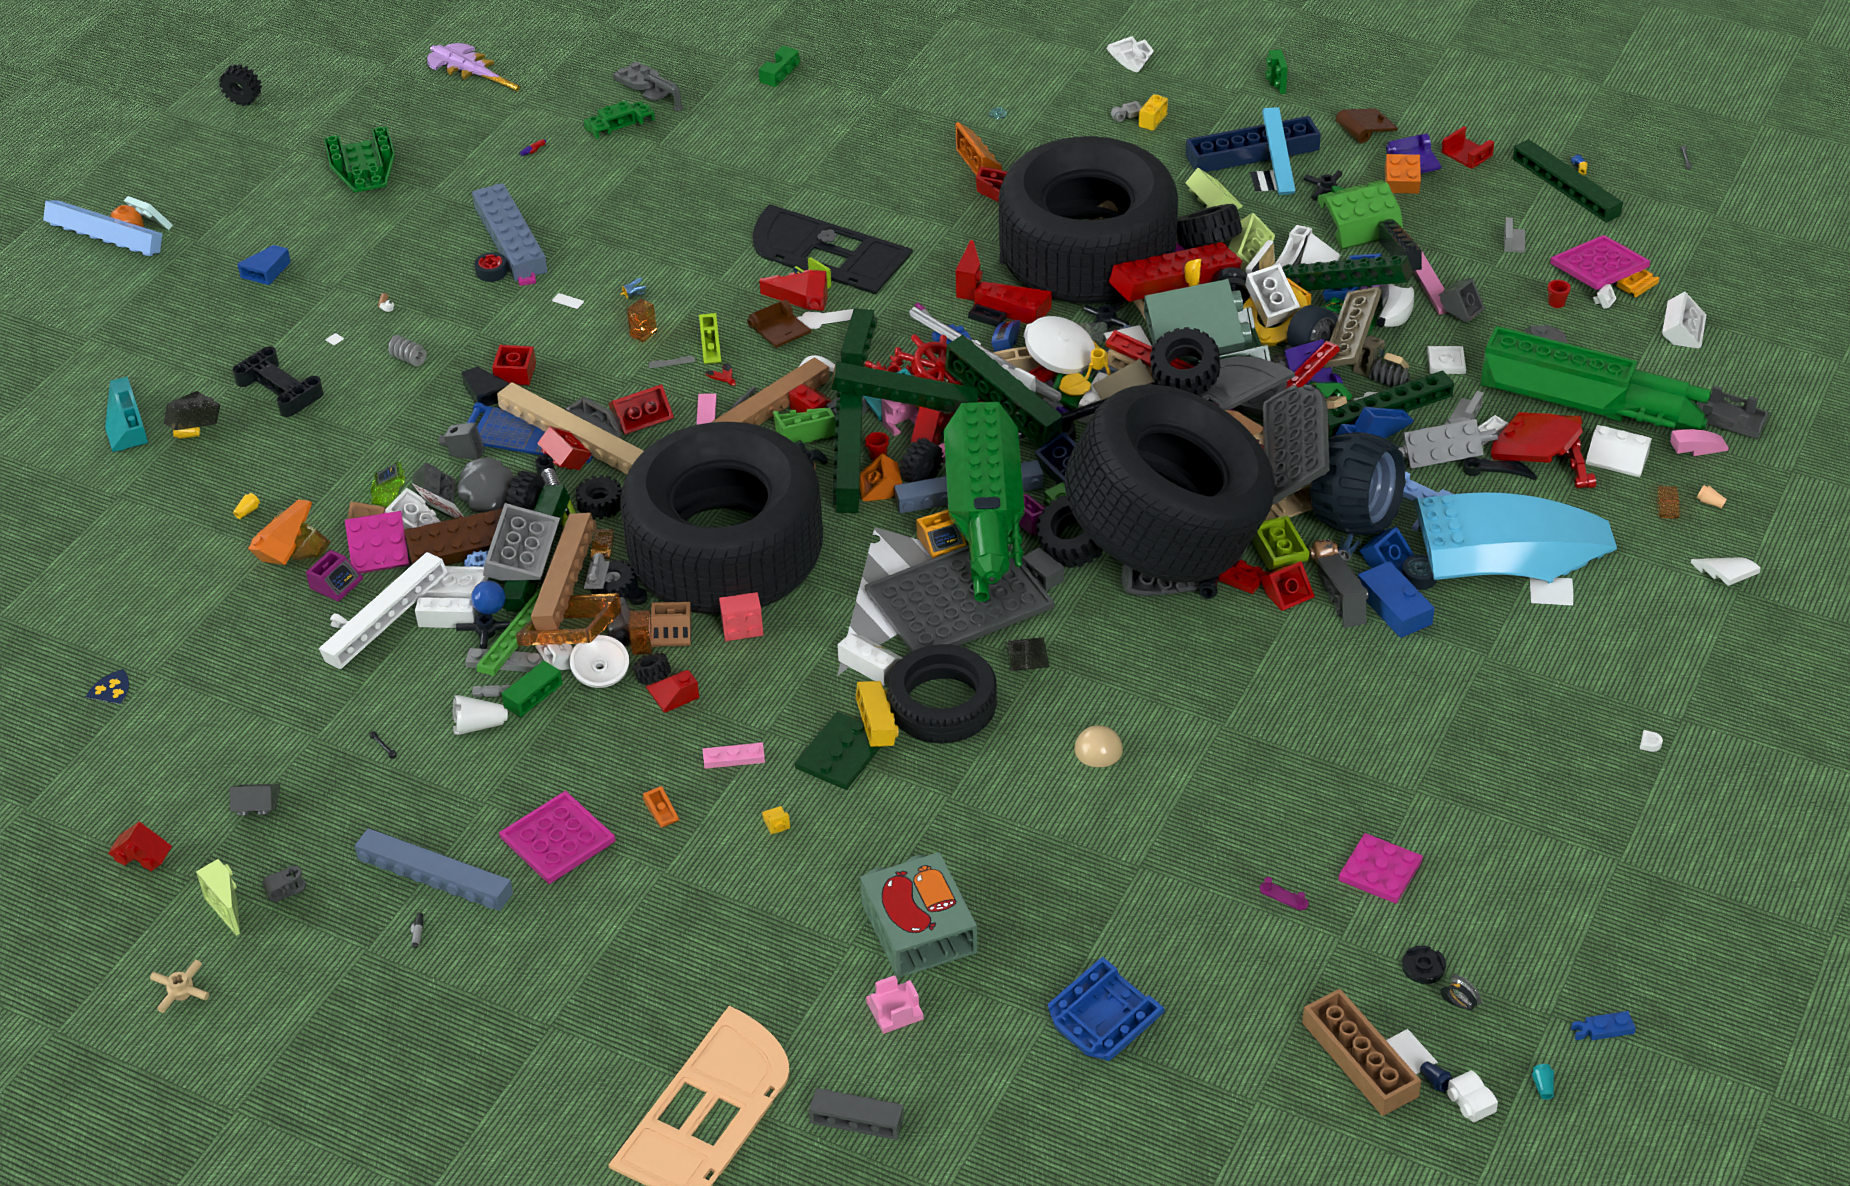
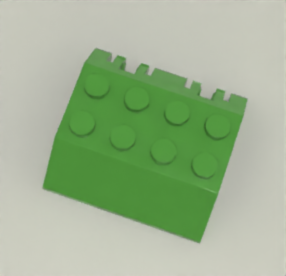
M1378 180L1373 183H1367V186L1358 185L1337 190L1336 194L1329 192L1318 195V202L1321 208L1324 209L1325 205H1327L1338 228L1335 237L1341 250L1379 241V222H1384L1386 219L1395 220L1403 228L1401 209L1387 182Z

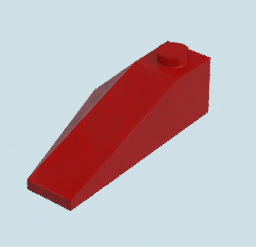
M809 269L804 270L803 273L795 274L793 272L787 276L776 275L760 278L759 280L760 294L780 301L786 299L792 305L809 310L824 311L828 300L826 271Z

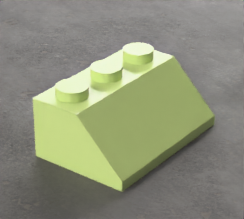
M1197 168L1186 181V184L1190 187L1189 191L1195 196L1198 195L1197 199L1202 204H1206V208L1225 204H1234L1237 209L1243 206L1217 179L1200 168Z

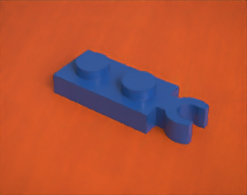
M1628 1011L1586 1017L1585 1023L1575 1021L1571 1025V1030H1580L1575 1033V1040H1582L1589 1035L1591 1040L1634 1034L1636 1029Z

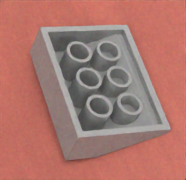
M505 503L485 561L483 576L498 580H541L560 518Z

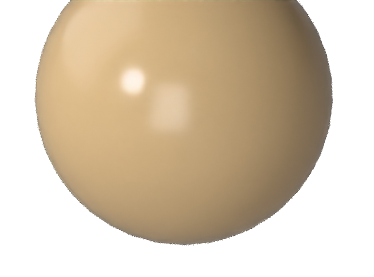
M1095 725L1086 728L1079 734L1075 742L1074 751L1076 757L1082 763L1092 767H1106L1120 759L1123 753V746L1120 737L1114 730L1106 726Z

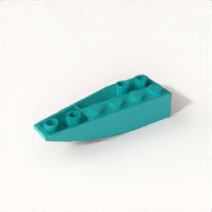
M127 376L111 380L109 384L105 429L112 452L148 443Z

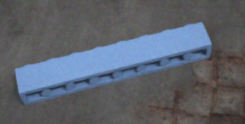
M59 200L45 202L43 220L50 222L52 226H63L65 230H75L77 234L81 235L88 234L90 238H100L105 243H116V246L128 247L130 251H141L146 256L160 253L163 233Z

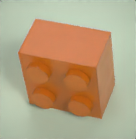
M1386 154L1385 182L1388 183L1392 193L1419 194L1421 183L1420 155Z

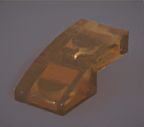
M1658 486L1659 518L1678 519L1679 496L1677 487Z
M596 529L594 541H592L591 559L596 553H601L604 559L611 558L614 541L613 529Z

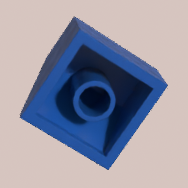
M1397 526L1380 532L1359 550L1370 567L1374 568L1390 561L1400 572L1402 571L1403 562L1408 557L1414 555Z

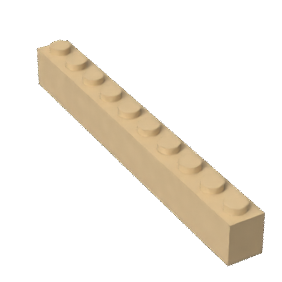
M512 382L497 393L498 404L501 409L514 414L516 417L535 425L543 431H547L550 426L570 431L592 453L593 457L622 471L624 474H628L633 463L644 452Z

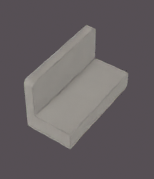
M1506 217L1504 252L1524 253L1525 230L1513 229V218Z
M1476 391L1472 400L1461 398L1450 418L1465 416L1471 420L1475 419L1482 407L1484 393Z

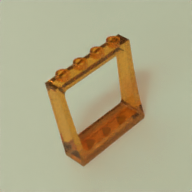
M619 593L570 596L568 608L564 612L563 619L596 617L587 628L536 631L531 620L516 634L518 646L591 643L621 613Z

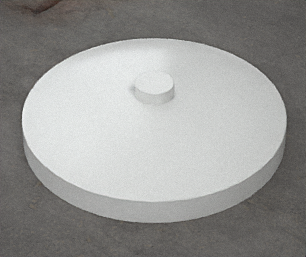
M1056 316L1039 318L1030 325L1025 336L1026 347L1031 356L1039 364L1051 371L1062 374H1075L1087 369L1089 363H1091V351L1095 349L1092 338L1081 326L1068 319Z

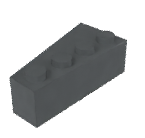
M1339 554L1317 558L1318 576L1325 591H1328L1331 603L1336 604L1338 617H1343V627L1347 628L1366 624V599H1368V591L1362 586L1360 579L1356 578L1353 570L1348 567L1346 560H1343Z

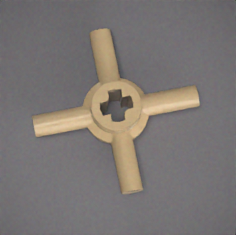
M195 960L185 973L175 972L169 977L156 972L151 974L150 979L166 985L168 995L157 1007L160 1012L164 1013L174 1000H185L190 995L205 1001L209 998V992L193 987L191 978L202 966L199 960Z

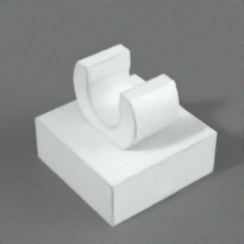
M1610 284L1604 285L1597 292L1598 296L1593 297L1595 304L1601 303L1603 309L1610 308L1617 299Z

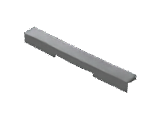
M686 356L666 361H651L648 365L649 368L695 362V358L693 356Z

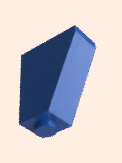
M272 245L239 262L237 265L241 278L270 285L289 265L291 260L287 248Z

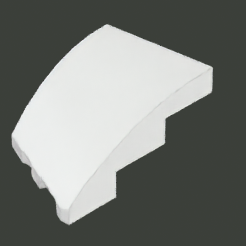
M1133 36L1111 43L1106 48L1119 63L1136 73L1140 71L1154 52L1146 40L1136 42Z
M1310 233L1301 263L1312 264L1333 260L1339 261V253Z
M1742 557L1691 559V563L1701 573L1707 572L1714 579L1720 578L1727 586L1760 573V567L1756 563Z

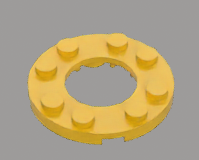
M1291 286L1300 309L1308 306L1304 294ZM1250 296L1243 305V308L1251 307L1255 329L1261 345H1268L1269 347L1276 346V344L1284 341L1287 343V330L1294 314L1278 327L1265 328L1258 321L1259 313Z

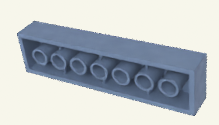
M504 183L472 191L474 207L499 253L506 258L507 267L514 280L518 281L520 276L522 279L529 277L531 273H534L535 276L547 273L545 255Z

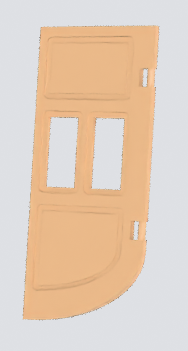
M728 1006L609 1163V1168L645 1186H713L715 1180L725 1170L788 1081L789 1062L781 1044L756 1020ZM686 1083L706 1092V1095L678 1130L658 1119ZM770 1089L774 1090L769 1097L765 1096ZM721 1099L740 1108V1111L715 1145L712 1146L692 1135L717 1101ZM710 1171L714 1172L709 1180L705 1179Z

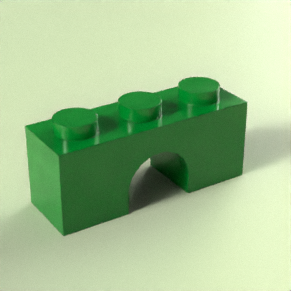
M782 46L775 53V63L766 61L759 68V82L776 87L800 64L799 50Z

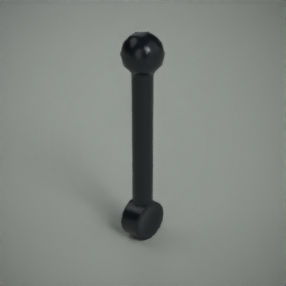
M372 731L370 737L375 739L388 752L389 758H396V751L391 750L378 737L377 732Z

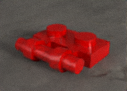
M1240 560L1230 569L1220 574L1219 581L1254 594L1262 583L1259 576L1268 572L1263 571L1261 567H1253L1248 565L1246 561Z

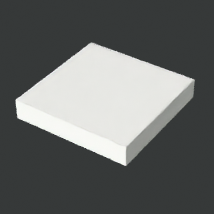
M1427 346L1430 374L1442 370L1446 374H1466L1463 346Z

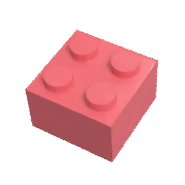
M758 592L719 598L725 641L763 636Z

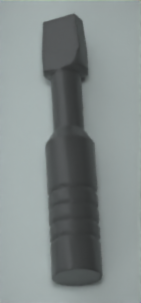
M751 387L747 390V393L741 396L730 410L747 400L754 393L756 387Z

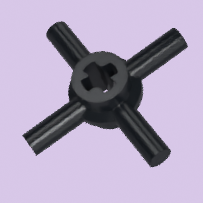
M1338 170L1333 176L1326 174L1322 175L1320 179L1306 174L1304 180L1317 185L1318 188L1311 196L1312 200L1316 201L1318 195L1331 192L1332 186H1337L1336 181L1343 173Z
M1120 301L1113 307L1103 305L1099 309L1085 305L1083 310L1096 316V321L1088 326L1089 332L1095 331L1098 327L1111 328L1114 324L1124 327L1125 324L1129 325V322L1118 318L1116 314L1125 306L1124 302Z
M480 614L476 617L475 623H457L456 631H475L480 637L479 648L486 649L488 639L495 635V631L506 629L511 622H496L491 614Z

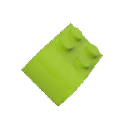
M1288 515L1264 521L1252 539L1256 550L1269 570L1281 568L1299 561L1306 562L1309 559L1310 552Z

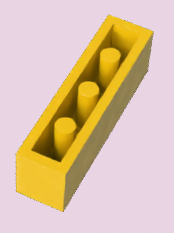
M881 681L857 682L856 701L870 747L894 746L895 737H898V726L894 724V713L890 712L891 705L887 701L886 689H883Z

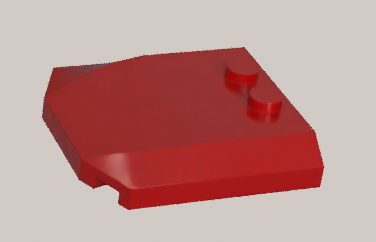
M1518 412L1498 436V440L1493 442L1491 450L1492 460L1550 463L1552 461L1551 457L1565 454L1583 433L1581 416Z

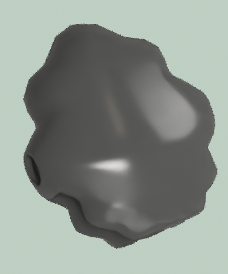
M490 457L479 458L466 464L460 472L461 479L457 485L460 500L469 503L473 511L488 512L502 509L504 504L508 503L506 498L509 496V493L507 492L511 488V481H514L512 471L504 467L501 461Z

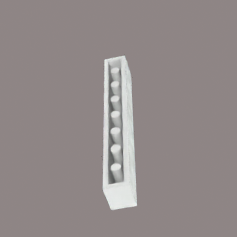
M426 552L319 648L324 661L338 669H342L418 600V597H422L448 573L443 560Z

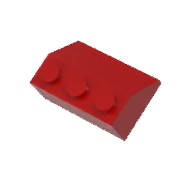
M662 384L608 403L610 410L620 418L621 431L624 435L674 418Z

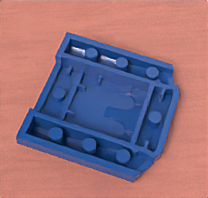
M1101 957L1048 1003V1009L1056 1030L1085 1055L1107 1061L1112 1060L1165 1012L1164 1007L1149 995H1143L1120 976L1118 969L1104 957Z

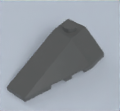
M1123 565L1121 584L1126 593L1144 597L1199 591V586L1202 581L1186 583L1167 581L1143 574L1126 565Z

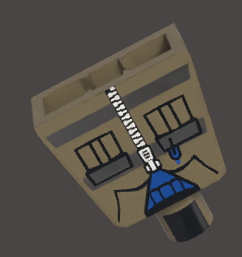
M1369 335L1366 337L1358 362L1354 363L1353 372L1370 377L1374 364L1379 359H1383L1386 342Z

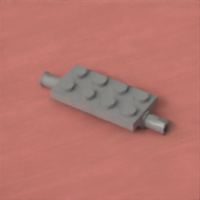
M1472 419L1404 432V445L1399 447L1398 450L1408 460L1410 469L1482 456L1484 455L1482 443L1498 440V435H1493L1497 433L1496 429L1480 432L1477 420Z

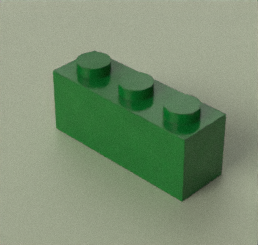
M543 660L501 693L504 707L521 718L563 684L561 671Z

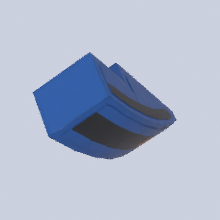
M1020 320L1002 322L996 327L991 341L995 352L1012 349L1013 345L1016 344Z

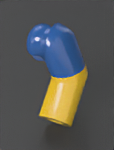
M1581 155L1572 157L1571 162H1573V165H1579L1578 172L1585 175L1587 162Z

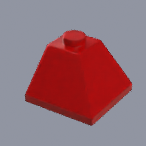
M1302 561L1259 576L1266 595L1281 611L1315 597Z
M689 670L680 671L646 686V689L664 713L699 698L698 682Z

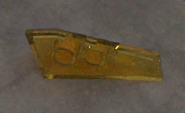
M279 511L278 514L273 518V520L276 519L283 512ZM303 522L300 526L302 530L301 535L296 537L294 543L297 545L290 557L293 560L319 557L330 544V541L317 529Z

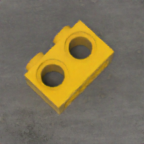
M1153 94L1139 110V127L1154 131L1167 115L1168 98Z

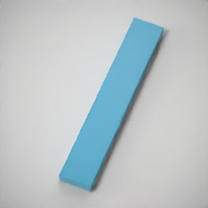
M1279 107L1263 108V119L1278 195L1295 194Z

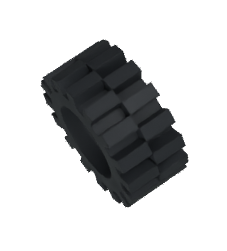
M656 652L654 655L651 653L647 657L645 655L643 659L639 658L638 662H635L633 665L635 675L640 684H652L653 681L656 683L659 679L663 680L664 676H668L671 673L667 656L663 653L659 654Z

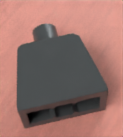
M476 423L451 425L446 434L439 437V444L447 446L453 457L476 460L481 457L485 450Z

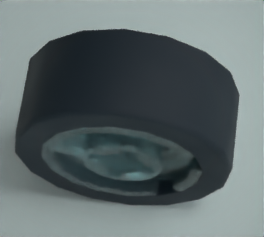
M1413 555L1403 562L1401 573L1417 590H1426L1436 584L1437 580L1433 578L1428 556Z

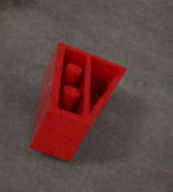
M981 166L976 176L977 192L999 203L1001 184L1008 171Z

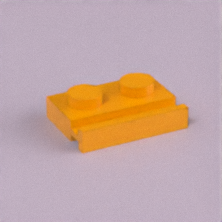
M1643 269L1640 272L1618 280L1616 286L1629 294L1633 293L1634 297H1638L1658 284L1659 277L1655 278L1652 273Z

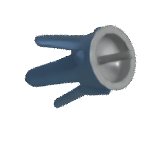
M1353 534L1348 535L1344 544V536L1341 537L1338 554L1346 561L1351 559L1352 553L1361 542L1358 540L1350 548Z

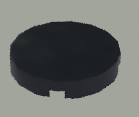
M1415 946L1410 948L1404 955L1402 969L1405 975L1412 981L1420 984H1432L1444 976L1446 961L1438 950H1432L1429 946Z

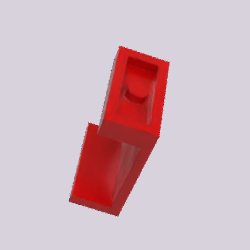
M1463 126L1443 139L1441 153L1473 169L1493 156L1495 142L1489 139L1479 146L1465 138L1467 127Z

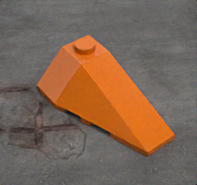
M298 499L252 539L248 549L262 562L285 565L296 548L295 539L301 535L302 530L300 526L301 523L306 521L312 502Z

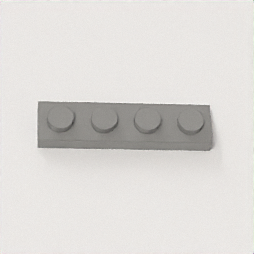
M470 648L465 660L466 667L477 668L476 665L489 649ZM514 651L500 670L529 672L544 659L540 653Z

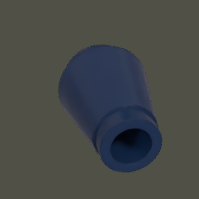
M1429 1061L1424 1062L1420 1067V1072L1435 1090H1440L1441 1092L1448 1090L1449 1080L1453 1079L1450 1072Z

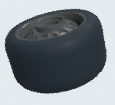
M1315 305L1302 307L1294 314L1287 330L1288 345L1296 347L1320 339H1324V343L1326 341L1330 342L1336 322L1338 321L1336 315L1328 309Z

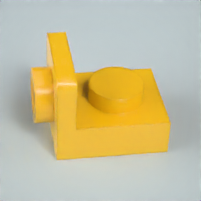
M782 806L762 812V817L770 834L790 829L789 815L787 812H784Z

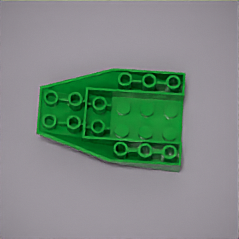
M387 126L371 129L373 140H365L358 143L342 145L339 135L323 138L330 168L353 193L387 187L395 158Z

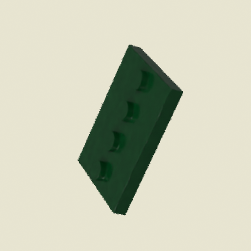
M837 711L797 759L795 768L847 790L882 746L870 747L863 722Z

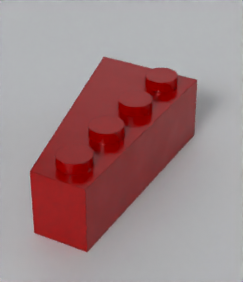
M983 281L974 291L975 304L1007 313V318L1020 320V322L1025 324L1033 323L1035 320L1044 317L1052 308V291Z

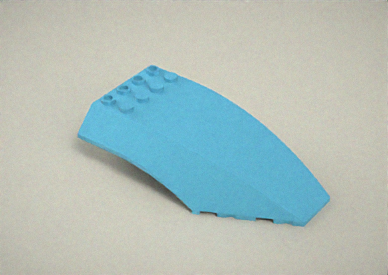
M1463 493L1414 499L1434 580L1477 575H1516L1545 580L1549 584L1553 582L1554 578L1560 575L1565 576L1571 571L1587 565L1588 561L1596 557L1599 559L1604 554L1617 550L1608 520L1560 502L1509 493Z

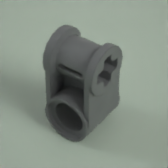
M291 866L275 874L268 875L263 879L262 884L270 901H281L284 898L302 892L306 888V882L301 877L302 871L299 867Z

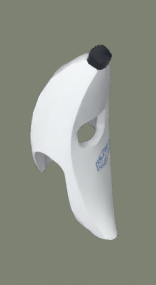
M1393 284L1379 286L1382 291L1380 297L1383 310L1376 322L1377 326L1387 328L1404 324L1410 317L1413 309L1414 289L1412 286L1401 288Z

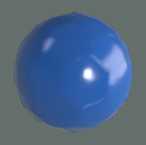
M494 581L480 582L471 593L473 607L482 614H495L505 604L506 596L504 589Z

